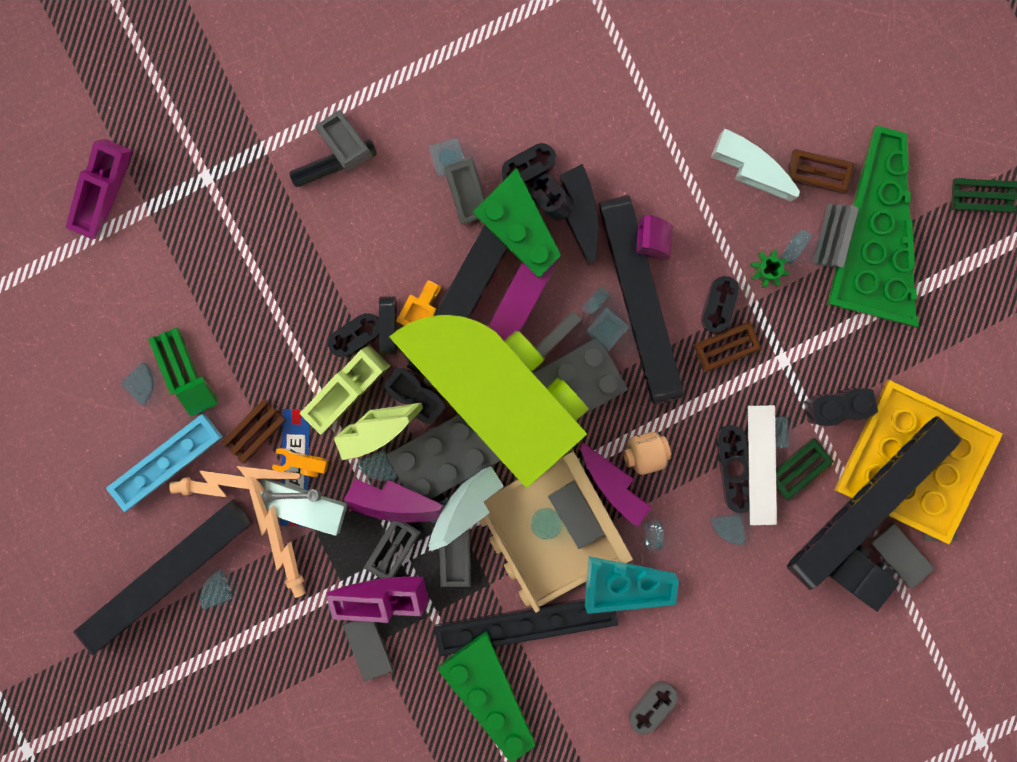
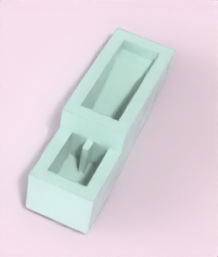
M727 129L722 131L711 158L739 168L735 180L790 202L798 197L799 189L773 158L744 137Z
M491 466L470 477L451 496L433 529L428 545L431 551L448 545L490 513L484 501L504 487Z
M261 479L260 483L265 490H270L273 493L309 492V490L270 479ZM321 496L320 500L312 502L309 499H273L270 502L264 501L267 513L272 506H275L277 517L335 536L340 533L347 509L345 502Z

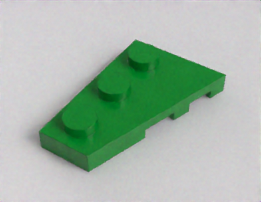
M516 168L473 211V214L539 279L561 257V254Z

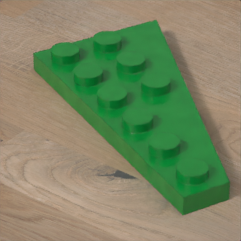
M877 125L873 128L853 202V206L859 209L843 268L836 267L827 305L916 328L919 327L915 306L917 290L914 288L913 274L915 257L913 226L909 211L911 194L908 191L907 171H909L907 133Z

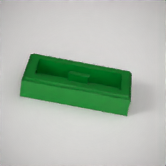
M173 328L156 337L148 338L170 395H174L176 388L187 383L169 338H174L190 378L189 382L199 378L179 328ZM161 341L163 343V346L165 348V351L167 353V356L169 358V361L171 363L179 386H176V383L174 381V378L172 376V373L170 371V368L159 342Z

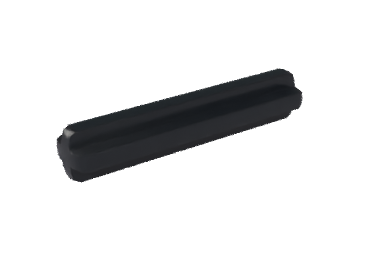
M371 140L363 141L372 156H376L377 151ZM331 154L291 170L289 175L293 185L300 187L344 168L335 155Z

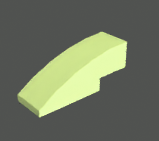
M370 345L364 347L325 385L299 414L322 435L387 371L390 365Z
M415 403L369 410L355 424L348 425L334 438L342 460L360 457L390 442L423 409L422 404Z

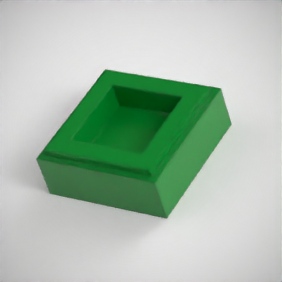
M203 376L175 389V395L190 417L218 405L217 397Z

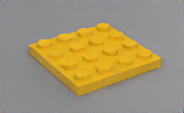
M887 380L876 402L878 412L869 417L834 490L852 498L929 420L939 416L962 438L961 442L888 516L944 543L950 544L1003 433L891 380Z

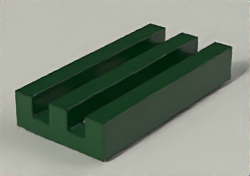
M955 178L952 184L951 210L1015 213L1016 206H1014V201L1017 200V194H1015L1017 181ZM960 186L1006 189V193L962 191ZM959 198L1006 200V205L959 203Z
M811 438L776 468V489L788 501L829 467L834 460L815 438ZM814 448L816 450L780 481L777 479L811 449ZM820 456L824 459L790 489H785V486L816 459Z

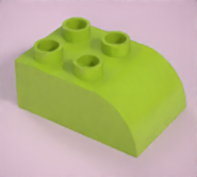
M437 315L411 322L389 336L526 488L533 484L587 435L576 421L589 408L563 380L561 381L557 378L546 388L537 379L532 371L545 359L519 331H515L503 341L495 331L475 320L461 316Z

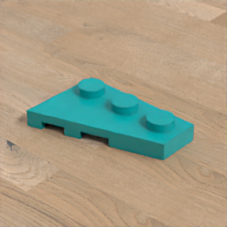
M589 556L585 608L587 613L591 614L676 605L679 579L672 572Z

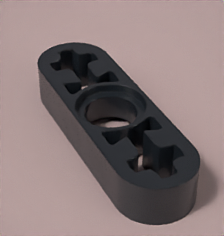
M725 425L719 429L716 435L724 500L727 507L732 511L745 513L750 510L749 455L746 435L738 426ZM730 430L739 437V440L734 441V451L738 452L741 450V456L729 455L725 457V452L731 453L729 443L723 441V437H727ZM733 460H739L743 464V472L738 477H731L727 473V466ZM729 482H746L745 486L739 485L741 494L747 496V500L742 501L741 507L737 503L732 502V498L737 496L735 486L729 487Z

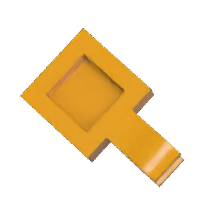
M428 280L419 298L410 294L396 322L405 326L416 320L434 316L437 308L431 304L439 295L442 286Z
M278 448L276 453L283 454L286 457V463L284 465L273 464L272 469L283 472L294 466L301 469L300 474L318 477L319 473L324 474L327 472L330 459L302 453L298 454L286 448Z

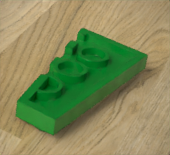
M487 631L438 666L440 674L509 762L516 761L535 747L533 735L516 701L513 689L506 678L502 664L492 646Z

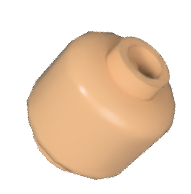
M648 432L631 437L628 440L627 449L623 450V456L628 468L633 467L637 474L645 475L663 470L667 465V460L671 459V451L668 441L664 436L660 437L657 432Z

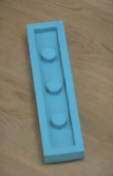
M201 414L106 489L120 508L127 512L221 440L223 436L206 414Z

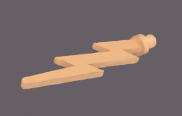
M240 466L237 467L245 477L200 471L207 483L192 481L190 477H185L181 481L171 482L170 492L171 494L182 493L183 496L191 495L193 492L227 497L220 485L249 489L247 477L251 474L255 475L260 491L266 490L257 479H300L301 474Z
M251 474L247 477V482L261 535H265L268 531L276 569L278 571L284 565L287 576L285 584L287 588H291L295 598L300 597L306 591L302 584L304 582L303 576L298 573L292 543L289 542L284 548L275 506H272L267 513L255 475Z

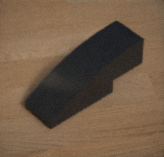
M581 164L561 174L559 180L574 203L571 213L565 217V220L587 265L590 266L596 260L598 219L592 187L584 166Z

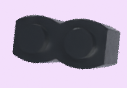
M397 368L384 383L386 391L396 401L407 405L421 403L423 409L416 418L424 423L433 424L448 407L439 393L424 387L421 379L408 369Z
M847 388L837 392L835 395L818 394L804 401L808 423L821 426L837 425L846 419H866L878 412L874 390L867 388Z
M859 545L829 576L870 608L878 612L899 585V582L893 578L896 573L894 570L881 561L878 565L868 559L871 553Z

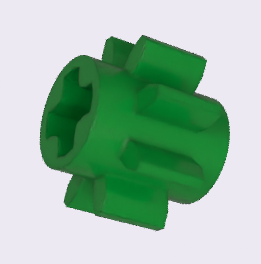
M773 250L769 257H766L764 252L758 253L760 261L749 264L751 268H755V274L751 277V280L757 278L761 280V288H766L769 281H772L773 285L777 287L781 285L779 277L789 275V272L784 270L783 265L788 260L787 258L780 260L776 257L777 250ZM773 264L775 269L771 273L765 274L763 269L767 265Z

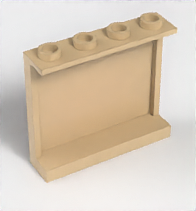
M573 450L568 451L528 488L517 479L484 501L490 513L479 522L482 527L488 525L493 534L489 540L497 554L501 552L504 554L507 560L504 567L512 581L518 580L522 587V590L518 591L526 607L532 605L535 613L540 611V606L587 581L589 556L621 563H628L633 560ZM573 480L605 533L580 549L576 546L548 498V495Z

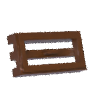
M798 149L792 151L788 175L793 182L842 194L848 192L854 162ZM799 159L846 170L845 174L799 164L798 162ZM796 170L840 180L843 183L837 184L796 174Z
M751 321L693 344L704 373L762 349ZM747 330L748 335L704 353L703 347ZM748 341H751L753 344L749 348L710 364L708 363L707 358Z
M263 399L221 443L227 446L230 452L239 458L238 460L241 463H246L287 420L266 399ZM267 409L268 412L234 444L233 441ZM274 416L277 420L243 453L241 449Z

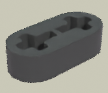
M667 681L655 682L629 712V720L635 732L643 735L651 733L677 703V694L670 683ZM659 690L663 693L668 690L667 694L670 699L667 702L662 699L655 706L654 704L658 701L656 693ZM651 709L652 711L648 714L650 722L648 724L642 722L638 725L637 715L640 713L644 716Z

